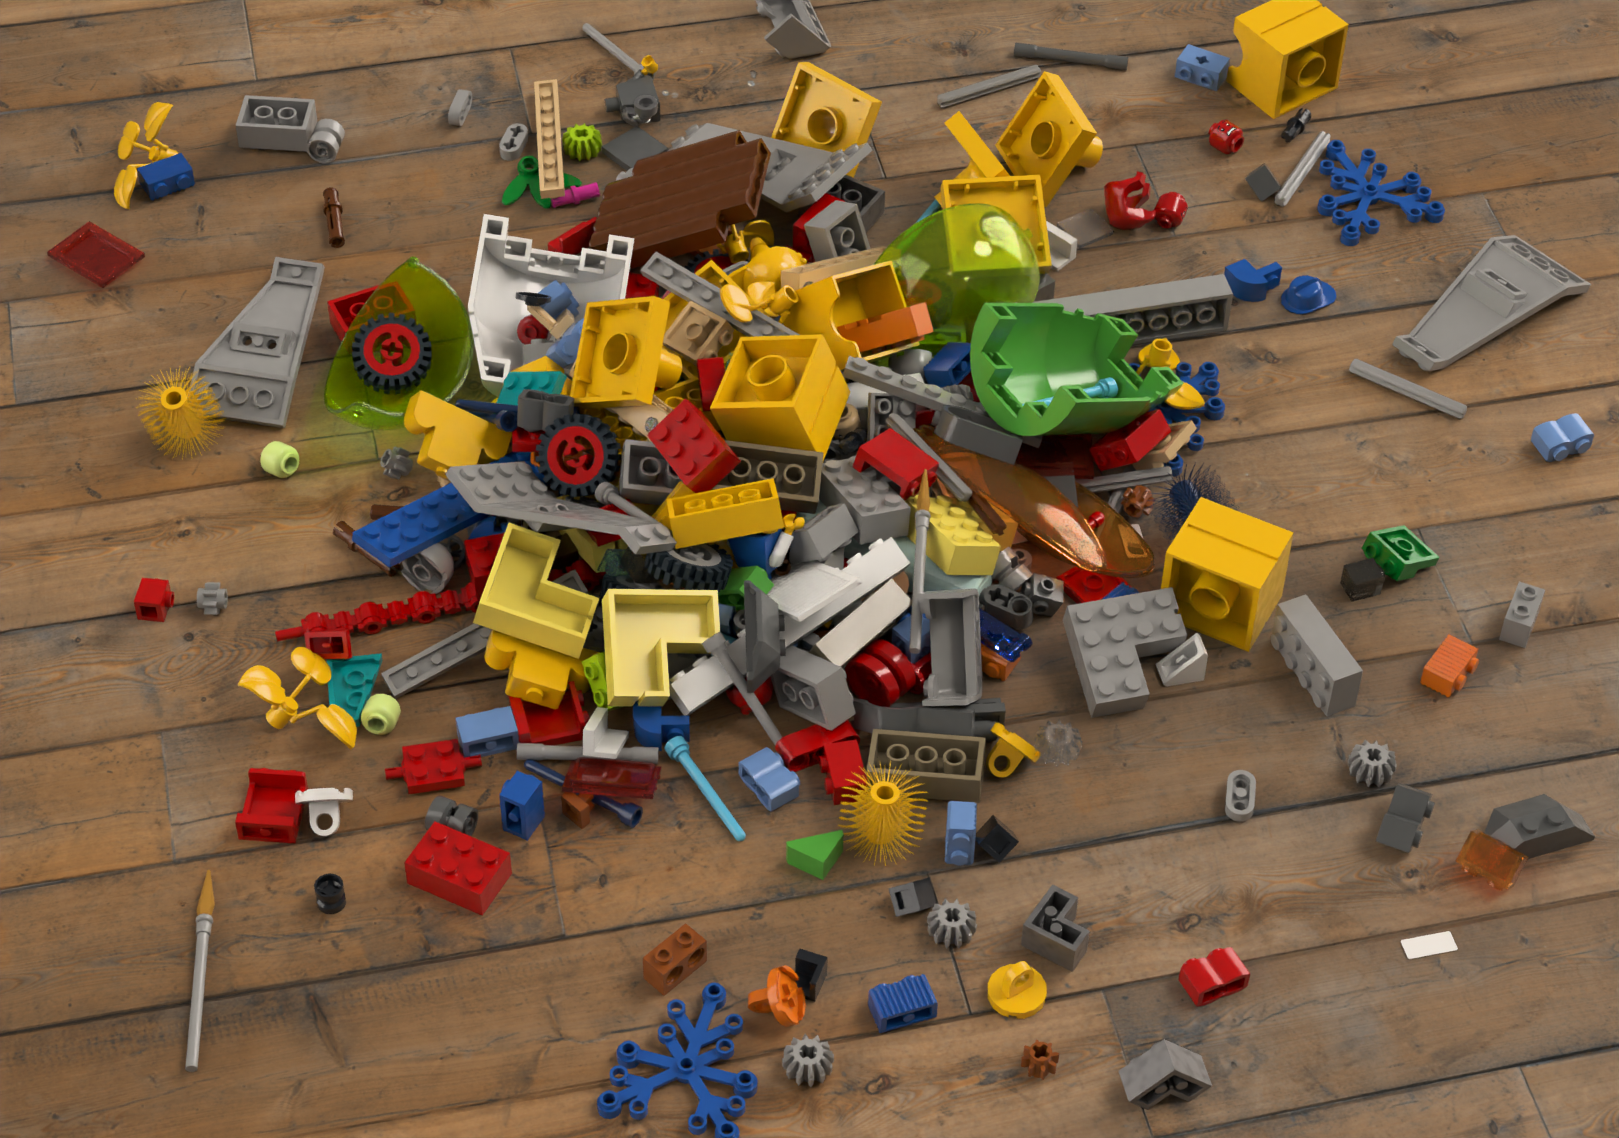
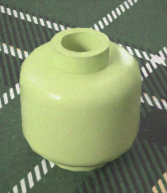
M273 441L261 453V466L264 471L274 476L287 478L297 470L299 454L292 446L280 441Z
M387 694L371 696L366 701L361 713L362 725L366 730L376 735L390 733L395 728L400 717V705L396 699Z

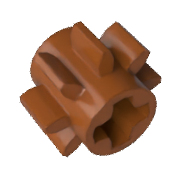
M1136 485L1134 490L1128 487L1123 494L1124 498L1121 502L1124 505L1125 512L1132 517L1140 518L1142 513L1148 516L1152 511L1150 507L1153 508L1151 505L1154 503L1151 499L1155 500L1152 494H1149L1152 492L1142 485Z
M1036 1040L1031 1047L1024 1046L1021 1067H1028L1029 1077L1034 1076L1044 1080L1049 1072L1051 1074L1056 1073L1059 1053L1052 1052V1043L1047 1044Z

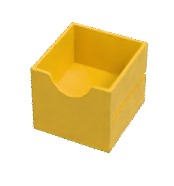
M1271 0L1235 17L1233 32L1241 45L1243 59L1240 66L1232 65L1228 67L1226 81L1272 119L1280 117L1338 88L1349 24L1327 7H1323L1322 3L1318 0Z
M892 261L830 276L795 290L799 300L788 309L790 314L783 322L784 326L800 335L823 334L835 358V366H838L842 372L849 356L863 358L868 363H873L920 345L919 342L910 344L909 339H907L904 346L891 349L889 344L886 345L887 350L872 354L871 350L860 352L855 341L843 338L838 332V326L907 307Z
M823 334L740 337L710 407L726 440L823 452L824 461L850 395V390L839 367L835 366V358Z
M1200 497L1166 551L1161 589L1173 588L1179 607L1177 614H1181L1185 627L1249 652L1282 597L1294 532Z

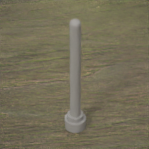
M585 23L582 26L585 33L634 71V75L639 69L642 70L644 68L642 64H638L590 24ZM648 73L647 75L651 76L653 81L655 78V73Z
M603 482L597 486L595 497L602 504H614L630 516L658 522L619 496L617 487L611 483Z
M722 633L714 634L702 643L707 653L711 652L713 656H717L774 745H776L782 738V735L754 692L747 693V682L725 650L727 648L725 645L726 639Z

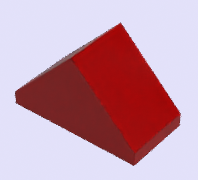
M347 627L304 632L306 648L323 659L352 658L350 632Z

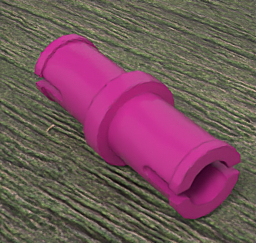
M594 182L580 187L570 186V189L565 190V196L551 199L553 208L571 203L577 205L580 204V201L600 197L598 184Z

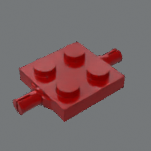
M458 739L403 746L401 766L385 768L386 780L403 778L407 784L408 794L465 786V768L482 767L481 755L464 757L459 749Z

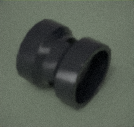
M331 873L320 876L314 884L319 910L325 914H336L342 911L346 905L343 880L340 876Z

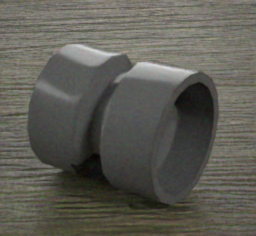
M439 795L432 801L428 809L425 828L428 830L436 821L472 836L478 821V810L461 803L457 805L456 801Z

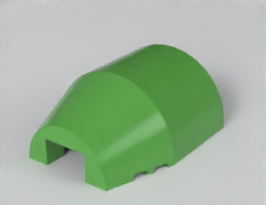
M984 303L974 325L970 347V366L977 395L989 416L1002 428L1017 435L1045 436L1114 432L1172 397L1184 384L1169 367H1151L1144 380L1134 371L1124 358L1138 334L1120 318L1099 313L1095 317L1085 316L1083 309L1077 308L1073 313L1063 310L1064 306L1058 303ZM1108 377L1113 378L1118 386V393L1113 398H1099L1098 396L1090 398L1083 390L1095 386L1099 380ZM1053 397L1049 406L1045 402H1033Z

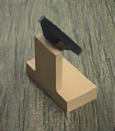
M516 292L515 298L525 301L527 310L556 339L575 322L574 315L567 308L554 319L541 307V305L551 302V296L531 292Z

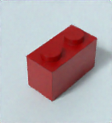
M857 740L824 744L823 756H819L821 773L826 772L827 778H824L826 795L831 794L834 805H841L840 802H857V800L851 797L841 796L842 794H849V796L860 795L853 790L842 788L846 786L865 791L859 785L845 779H851L854 782L858 781L861 785L863 783L865 787H868L862 779L856 776V774L860 775L863 779L867 780L866 774L863 772L864 766Z

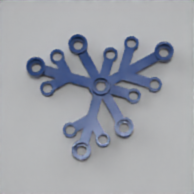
M1332 140L1327 145L1326 157L1329 160H1322L1320 162L1319 172L1323 175H1332L1330 186L1333 189H1342L1352 193L1338 197L1329 194L1323 195L1319 199L1317 211L1323 216H1332V222L1336 225H1343L1351 221L1350 224L1341 230L1340 241L1342 244L1355 246L1359 243L1361 234L1359 227L1361 223L1368 234L1379 232L1380 222L1377 219L1370 218L1366 213L1369 205L1376 204L1378 200L1399 205L1407 215V220L1412 223H1417L1421 220L1422 212L1425 213V219L1431 223H1439L1443 220L1445 208L1442 203L1438 201H1432L1429 204L1422 203L1430 200L1431 189L1425 186L1420 187L1421 178L1419 174L1408 172L1401 180L1379 185L1382 178L1386 176L1387 166L1383 163H1376L1373 166L1372 178L1368 183L1364 177L1370 164L1375 161L1376 152L1374 150L1364 149L1362 151L1361 162L1357 169L1346 155V148L1342 141ZM1332 161H1339L1345 170L1334 167ZM1345 180L1354 181L1356 184L1346 182ZM1402 189L1406 193H1411V195L1400 197L1389 194V192ZM1360 200L1356 210L1346 212L1342 209H1337V206Z
M1186 362L1177 364L1176 375L1182 382L1194 387L1200 395H1218L1220 383L1217 381L1219 370L1215 363H1203L1199 367L1198 374L1191 380V365ZM1137 363L1129 364L1135 372L1140 367ZM1212 397L1204 404V407L1183 410L1171 407L1164 401L1150 411L1160 409L1168 424H1172V420L1177 423L1192 420L1197 428L1194 431L1196 433L1200 430V418L1197 416L1187 417L1182 413H1204L1205 417L1210 420H1220L1224 416L1225 404L1220 398ZM1192 434L1190 441L1186 445L1192 451H1200L1203 448L1204 438L1199 434ZM1179 454L1170 462L1163 463L1164 467H1171L1173 477L1175 475L1178 476V472L1179 475L1182 473L1183 460Z
M710 983L703 989V1008L695 1028L685 1014V1004L683 1001L675 999L668 1003V1017L676 1022L689 1043L686 1053L676 1039V1028L672 1024H663L658 1029V1039L662 1044L666 1045L672 1057L641 1050L639 1045L633 1041H625L618 1046L617 1062L619 1065L614 1066L610 1070V1082L616 1087L626 1086L628 1088L617 1093L610 1090L605 1091L598 1097L597 1110L601 1117L605 1119L616 1118L622 1111V1104L631 1101L629 1104L630 1116L633 1119L641 1120L648 1114V1103L653 1090L678 1080L681 1083L689 1084L699 1099L695 1114H692L688 1119V1129L692 1134L701 1135L706 1131L707 1117L709 1116L716 1127L715 1138H740L738 1126L731 1121H727L721 1111L728 1112L733 1117L742 1116L746 1110L744 1099L751 1098L756 1094L758 1081L757 1077L747 1070L735 1074L708 1067V1065L716 1061L729 1059L734 1055L733 1041L724 1037L737 1035L743 1030L742 1017L738 1014H730L726 1017L724 1024L708 1031L715 1010L721 1009L726 1004V990L719 983ZM674 1008L681 1009L679 1012L672 1011ZM732 1022H736L739 1025L730 1026L729 1024ZM665 1032L672 1033L670 1036L662 1035ZM719 1040L716 1043V1048L699 1055L702 1047ZM728 1047L730 1049L728 1051H722L720 1048ZM640 1063L667 1070L650 1078H644L628 1074L627 1069L635 1068ZM617 1074L624 1075L622 1078H615L614 1076ZM702 1079L733 1086V1091L736 1095L729 1099L711 1095ZM747 1080V1081H750V1082H749V1083H742L741 1081ZM606 1101H614L610 1104L605 1103ZM733 1104L741 1105V1107L737 1109L732 1108L731 1106ZM635 1107H642V1108H644V1109L641 1110V1111H635V1110H634ZM694 1122H701V1123H702V1125H701V1126H698V1127H697V1126H694V1125H692V1124H693ZM724 1131H731L732 1133H730V1134H724V1133H722V1132H724Z

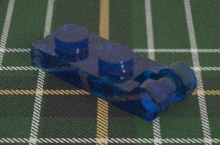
M979 608L980 636L983 645L1010 662L1016 661L1020 657L1021 651H1027L1032 646V640L1027 634H1019Z

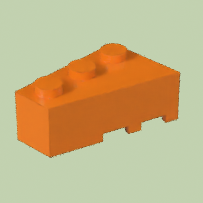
M926 302L837 327L839 334L843 338L857 343L860 352L871 350L872 354L887 350L886 345L889 344L891 349L904 346L907 339H909L910 344L925 340V334L934 332Z

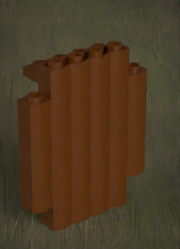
M740 130L638 160L632 169L633 176L606 185L603 192V201L598 209L599 216L594 224V233L589 241L590 249L607 252L609 234L634 238L630 269L645 265L655 252L660 253L666 258H671L726 242L730 225L756 218L771 152L762 138L747 142Z

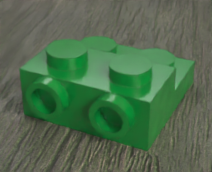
M1405 525L1370 532L1361 548L1368 559L1379 564L1383 573L1396 581L1414 578L1418 569L1435 566L1440 558Z

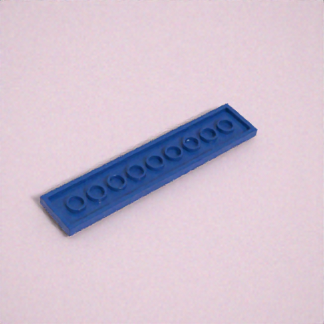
M511 452L499 460L489 463L524 461L532 468L533 473L546 486L550 484L545 483L542 479L545 476L543 473H539L538 466L535 467L534 464H531V452ZM449 483L354 531L352 541L388 567H392L490 516V514L474 512L455 486Z

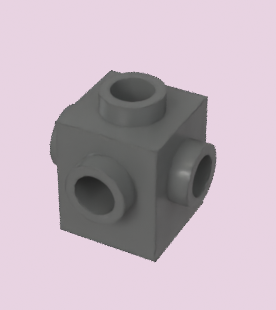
M1033 573L1030 579L1022 584L1020 594L1030 598L1034 613L1053 617L1063 604L1064 581Z

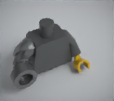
M650 55L642 59L641 64L644 67L642 70L639 69L628 81L616 85V97L604 99L607 113L619 111L622 121L634 127L639 126V124L660 121V102L652 77L647 75L648 73L653 74L657 72L658 65Z

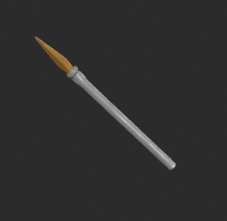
M924 469L917 499V511L915 513L916 545L909 651L913 654L919 653L921 649L922 613L920 611L918 594L924 592L927 531L931 518L929 512L930 497L927 469Z
M207 870L197 906L198 916L195 920L197 942L185 1070L188 1072H195L198 1069L208 943L213 924L212 912L215 906L210 870Z

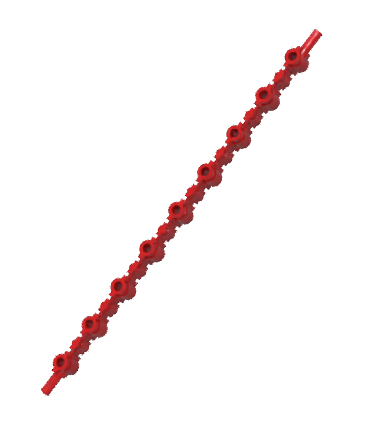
M646 553L645 556L636 558L633 562L623 563L620 561L619 565L605 572L596 573L585 560H578L570 567H566L567 573L574 569L576 570L588 591L592 590L594 586L600 585L599 579H603L604 574H608V572L615 573V571H620L624 573L627 571L635 574V572L641 573L644 576H647V574L652 575L645 568ZM553 569L550 571L547 580L552 582L567 573H563L562 569ZM470 582L466 587L461 588V594H457L456 590H447L440 593L441 598H437L435 593L430 594L427 591H420L415 593L412 598H407L408 604L404 605L403 600H395L387 603V608L383 609L382 603L376 604L369 601L354 609V615H350L349 611H340L333 614L334 619H329L328 614L323 615L319 612H312L305 619H301L302 626L275 631L277 642L304 637L305 639L304 632L347 627L350 633H353L354 628L358 627L359 632L376 634L382 628L387 627L386 621H391L392 625H401L404 622H408L407 617H412L413 622L418 621L422 624H427L434 621L436 617H440L441 610H444L445 614H455L461 611L462 606H465L466 611L472 610V612L476 613L480 600L476 599L472 582Z

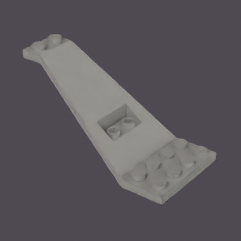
M705 123L701 126L694 124L685 131L687 135L684 137L680 136L671 142L672 147L668 151L737 130L710 123ZM740 131L747 142L762 138L771 152L761 199L785 212L816 202L873 151L868 142L859 146L855 143L845 151L839 149L836 152H829Z
M1516 235L1491 237L1411 333L1396 336L1392 345L1399 349V353L1402 356L1412 358L1418 362V366L1425 371L1430 372L1443 369L1557 299L1566 295L1587 293L1591 284Z
M275 257L271 278L195 363L193 371L195 376L192 378L191 385L197 381V378L200 379V376L202 379L191 388V391H193V388L194 390L195 388L197 389L200 383L209 382L210 384L196 391L197 394H200L205 388L206 390L209 388V392L201 394L197 399H201L202 395L204 397L205 394L209 396L212 393L214 400L216 398L219 403V410L213 409L203 416L213 415L221 411L222 415L218 414L216 416L220 417L216 418H226L225 420L278 428L286 427L295 383L325 269L322 263ZM248 339L252 340L250 345H245ZM276 343L275 348L269 349L270 344ZM210 399L203 400L200 405L207 404ZM214 406L203 408V410H210Z
M524 461L453 466L445 474L474 512L522 519L535 532L578 528L620 535L635 555L671 551L677 543L670 535L668 528L661 523L554 498L547 490L546 485L537 478L532 468Z

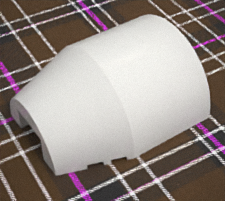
M484 214L468 302V313L481 381L490 393L499 397L503 382L508 373L524 365V344L518 338L517 326L520 320L531 313L527 310L525 301L515 298L516 292L538 293L554 280H557L559 284L564 282L580 305L576 308L579 315L574 318L575 322L573 324L584 318L587 302L625 299L634 238L609 234L607 252L582 248L581 256L532 248V239L508 236L509 218ZM552 335L550 340L555 342V337ZM564 368V374L570 380H573V378L569 376L571 369Z

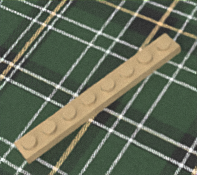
M557 79L534 82L540 195L541 199H554L565 196Z

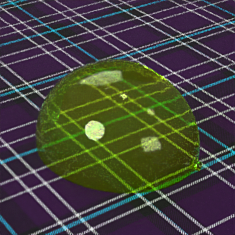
M980 203L964 204L938 211L920 220L900 234L882 252L874 265L892 261L907 307L924 302L927 305L934 332L925 334V340L919 341L920 345L911 349L930 351L934 358L939 353V350H942V347L947 345V342L971 343L974 325L984 303L1034 302L1039 287L1040 268L1030 241L1033 235L1028 228L1023 230L1012 215L999 207ZM904 351L897 353V357L904 355Z
M412 256L389 274L372 293L345 334L329 370L324 391L325 407L336 417L354 426L371 430L406 428L404 416L409 400L413 395L422 390L448 403L461 388L469 373L473 359L474 339L466 308L449 283L432 269L419 263L417 257ZM389 313H394L396 318L403 314L408 321L411 317L415 319L416 325L421 324L423 326L424 333L427 332L432 348L430 371L427 370L425 379H420V385L417 387L415 385L411 386V391L406 392L405 389H401V394L396 395L395 390H390V395L384 394L383 389L376 392L373 390L372 385L367 387L364 384V379H359L357 371L354 369L352 358V343L355 342L354 336L356 332L360 333V327L363 324L367 326L368 320L372 317L374 321L378 320V315L383 314L384 318H388ZM380 344L374 352V357L382 364L380 353L382 345ZM402 344L404 354L402 362L405 363L411 352Z

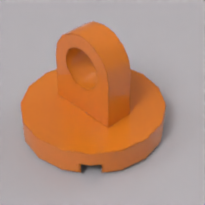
M786 965L771 969L767 979V988L755 990L748 994L749 1010L757 1013L773 1012L776 1020L785 1027L799 1024L798 1021L802 1020L805 1015L806 1004L804 990L802 987H797L796 981L799 980V977L795 971Z

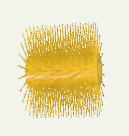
M177 369L176 387L175 382L174 385L172 382L170 383L171 388L168 386L167 389L160 379L161 387L165 391L163 392L157 386L156 388L159 389L157 392L160 394L153 392L150 394L160 396L161 399L155 397L146 398L150 401L156 400L158 403L139 404L140 407L158 405L156 408L145 411L144 413L159 410L155 414L144 416L145 419L142 418V421L144 423V421L146 422L153 416H159L157 419L148 420L150 423H145L146 427L150 428L151 433L165 426L161 432L153 433L152 439L154 436L156 438L160 434H164V432L166 434L163 438L161 437V439L155 441V444L156 442L158 444L163 439L165 440V438L167 439L171 435L170 440L164 444L167 446L177 436V439H174L173 445H170L169 449L171 451L174 445L176 446V443L181 451L182 440L184 449L185 444L187 449L188 440L191 449L193 445L191 438H193L197 446L194 437L201 443L199 441L200 438L197 436L198 434L203 439L205 437L208 438L206 435L204 437L202 435L206 432L209 434L212 432L202 430L201 427L207 429L217 427L212 425L206 426L204 423L223 422L222 419L204 421L206 418L220 417L216 415H222L220 411V413L203 416L213 409L219 410L218 405H213L214 401L218 403L216 398L214 400L213 394L212 396L211 394L209 396L204 395L203 398L197 399L201 394L208 393L209 388L207 390L205 388L200 394H197L196 391L210 383H203L197 389L195 388L194 390L193 388V391H191V388L202 377L188 388V383L192 382L191 379L194 376L192 375L189 380L187 378L185 384L184 379H186V375L184 374L183 380L181 377L182 383H180V387H177ZM212 399L211 402L208 401L207 404L200 405L203 400ZM214 406L210 410H203V408ZM163 421L159 426L152 427L155 422Z
M890 767L887 781H885L884 768V778L882 775V781L881 777L879 781L878 775L874 776L878 783H875L873 778L871 779L872 783H874L873 786L856 774L870 788L865 787L863 783L861 785L857 782L855 784L865 791L852 789L847 786L842 787L853 790L860 795L849 796V794H842V797H851L857 800V802H840V804L852 805L857 808L851 811L840 809V812L852 813L856 817L845 818L841 816L839 819L843 821L848 819L856 822V824L838 826L842 828H858L856 831L843 833L844 836L845 834L862 833L856 838L846 840V842L863 837L864 840L860 841L862 844L865 840L869 839L868 843L861 850L866 849L870 842L873 843L874 847L877 844L875 861L878 845H880V863L883 844L884 848L886 844L887 852L889 853L887 843L889 846L891 844L893 848L892 840L904 850H907L909 853L911 852L898 843L895 838L901 840L902 843L904 841L909 845L917 847V845L906 841L901 836L918 840L923 839L911 836L905 831L914 830L919 833L924 831L923 829L916 830L909 827L908 824L924 825L925 823L922 821L915 822L908 817H926V815L921 813L918 815V813L915 814L910 811L915 808L926 810V807H918L910 803L914 801L928 802V800H921L920 798L919 800L907 798L913 794L928 793L924 791L904 793V791L916 787L915 785L899 790L900 787L906 784L905 782L902 785L900 783L897 787L898 782L901 780L900 778L896 783H892L891 780L888 782Z

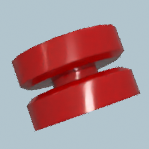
M881 639L873 641L845 667L847 683L856 697L868 700L869 703L881 707H891L899 697L904 696L916 683V675L908 658L892 643Z

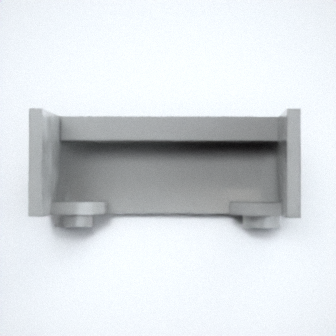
M755 0L758 5L756 7L757 11L763 17L768 16L775 27L764 39L775 48L782 58L793 59L826 52L831 47L809 0Z
M977 589L940 590L919 593L920 611L922 614H925L927 619H930L932 674L929 675L928 680L924 681V696L928 698L922 700V706L968 705L981 699L982 661L979 595Z

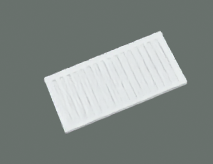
M813 560L807 563L791 564V570L787 575H773L771 581L774 586L767 595L778 603L779 613L801 622L862 584V581L859 577Z

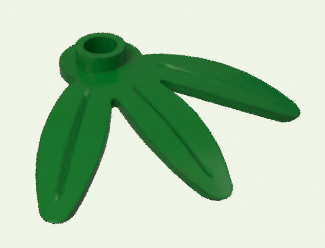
M533 156L523 157L517 165L519 175L504 191L502 204L510 205L516 202L525 192L527 185H529L534 200L543 208H550L551 198L541 199L538 160ZM564 173V188H570V186L574 185L579 187L582 184L578 178Z

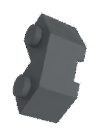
M1401 783L1397 784L1389 810L1384 815L1376 842L1408 853L1412 851L1413 847L1418 848L1423 835L1420 829L1424 818L1430 819L1435 802L1430 801L1432 794Z

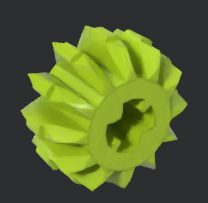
M585 123L581 126L575 124L574 128L567 127V132L563 133L562 137L563 150L566 155L570 156V159L578 158L579 162L582 159L589 161L590 157H597L598 152L602 148L600 131L595 129L594 125L586 126Z

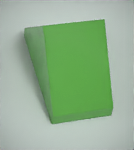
M838 830L787 841V864L824 880L843 852V831Z

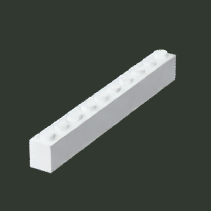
M892 537L886 541H883L882 538L868 547L870 550L863 556L860 553L856 554L847 561L848 566L841 570L859 577L862 584L801 622L784 615L785 631H779L780 639H785V648L790 645L793 646L869 595L872 591L887 583L891 578L893 579L911 564ZM745 629L737 634L739 639L731 644L729 641L725 642L727 646L725 650L745 678L747 677ZM706 655L692 664L694 669L686 674L682 670L670 679V696L684 716H689L735 685L716 655L709 659Z

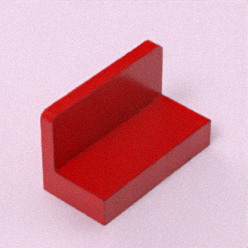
M597 217L580 223L548 243V251L577 255L582 251V248L590 247L589 241L594 233V224Z

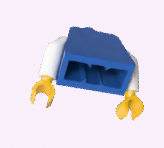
M795 514L786 515L783 518L784 532H782V529H778L777 532L772 534L761 532L727 539V544L732 550L737 566L761 567L767 572L768 578L771 580V572L781 566L794 538L791 536L793 531L803 528L804 518L797 517L793 523Z

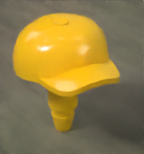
M755 237L750 241L751 261L728 276L746 294L747 287L755 282H774L776 293L781 289V270L805 265L807 260L802 258L801 253H797L788 247L775 246L769 248L761 238Z

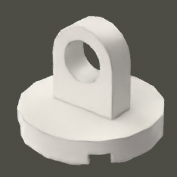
M335 788L307 789V791H297L295 793V804L309 805L312 830L316 834L325 837L333 835L339 828V803L353 801V790L350 788H344L343 793H340ZM322 814H329L333 819L332 826L327 830H321L317 824V820Z

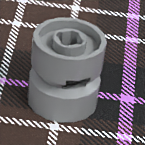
M321 119L316 123L307 145V153L313 160L319 163H331L335 160L345 136V130L342 125L332 119Z
M1009 546L999 553L991 577L992 580L997 579L999 581L998 585L1017 591L1033 574L1025 564L1018 563L1019 557Z

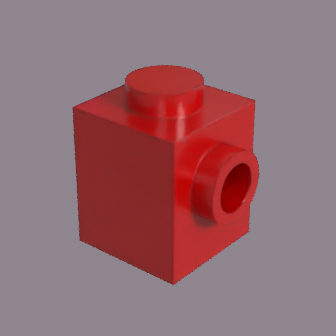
M158 578L141 579L134 599L138 620L165 621L168 609L173 607L175 600L174 592L170 590L169 580Z

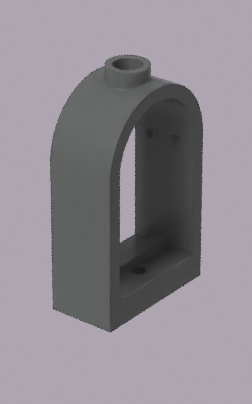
M944 405L942 411H935L931 425L936 426L934 432L940 438L957 446L1012 465L1016 461L1023 442L1022 435L1005 430L991 417L959 406Z

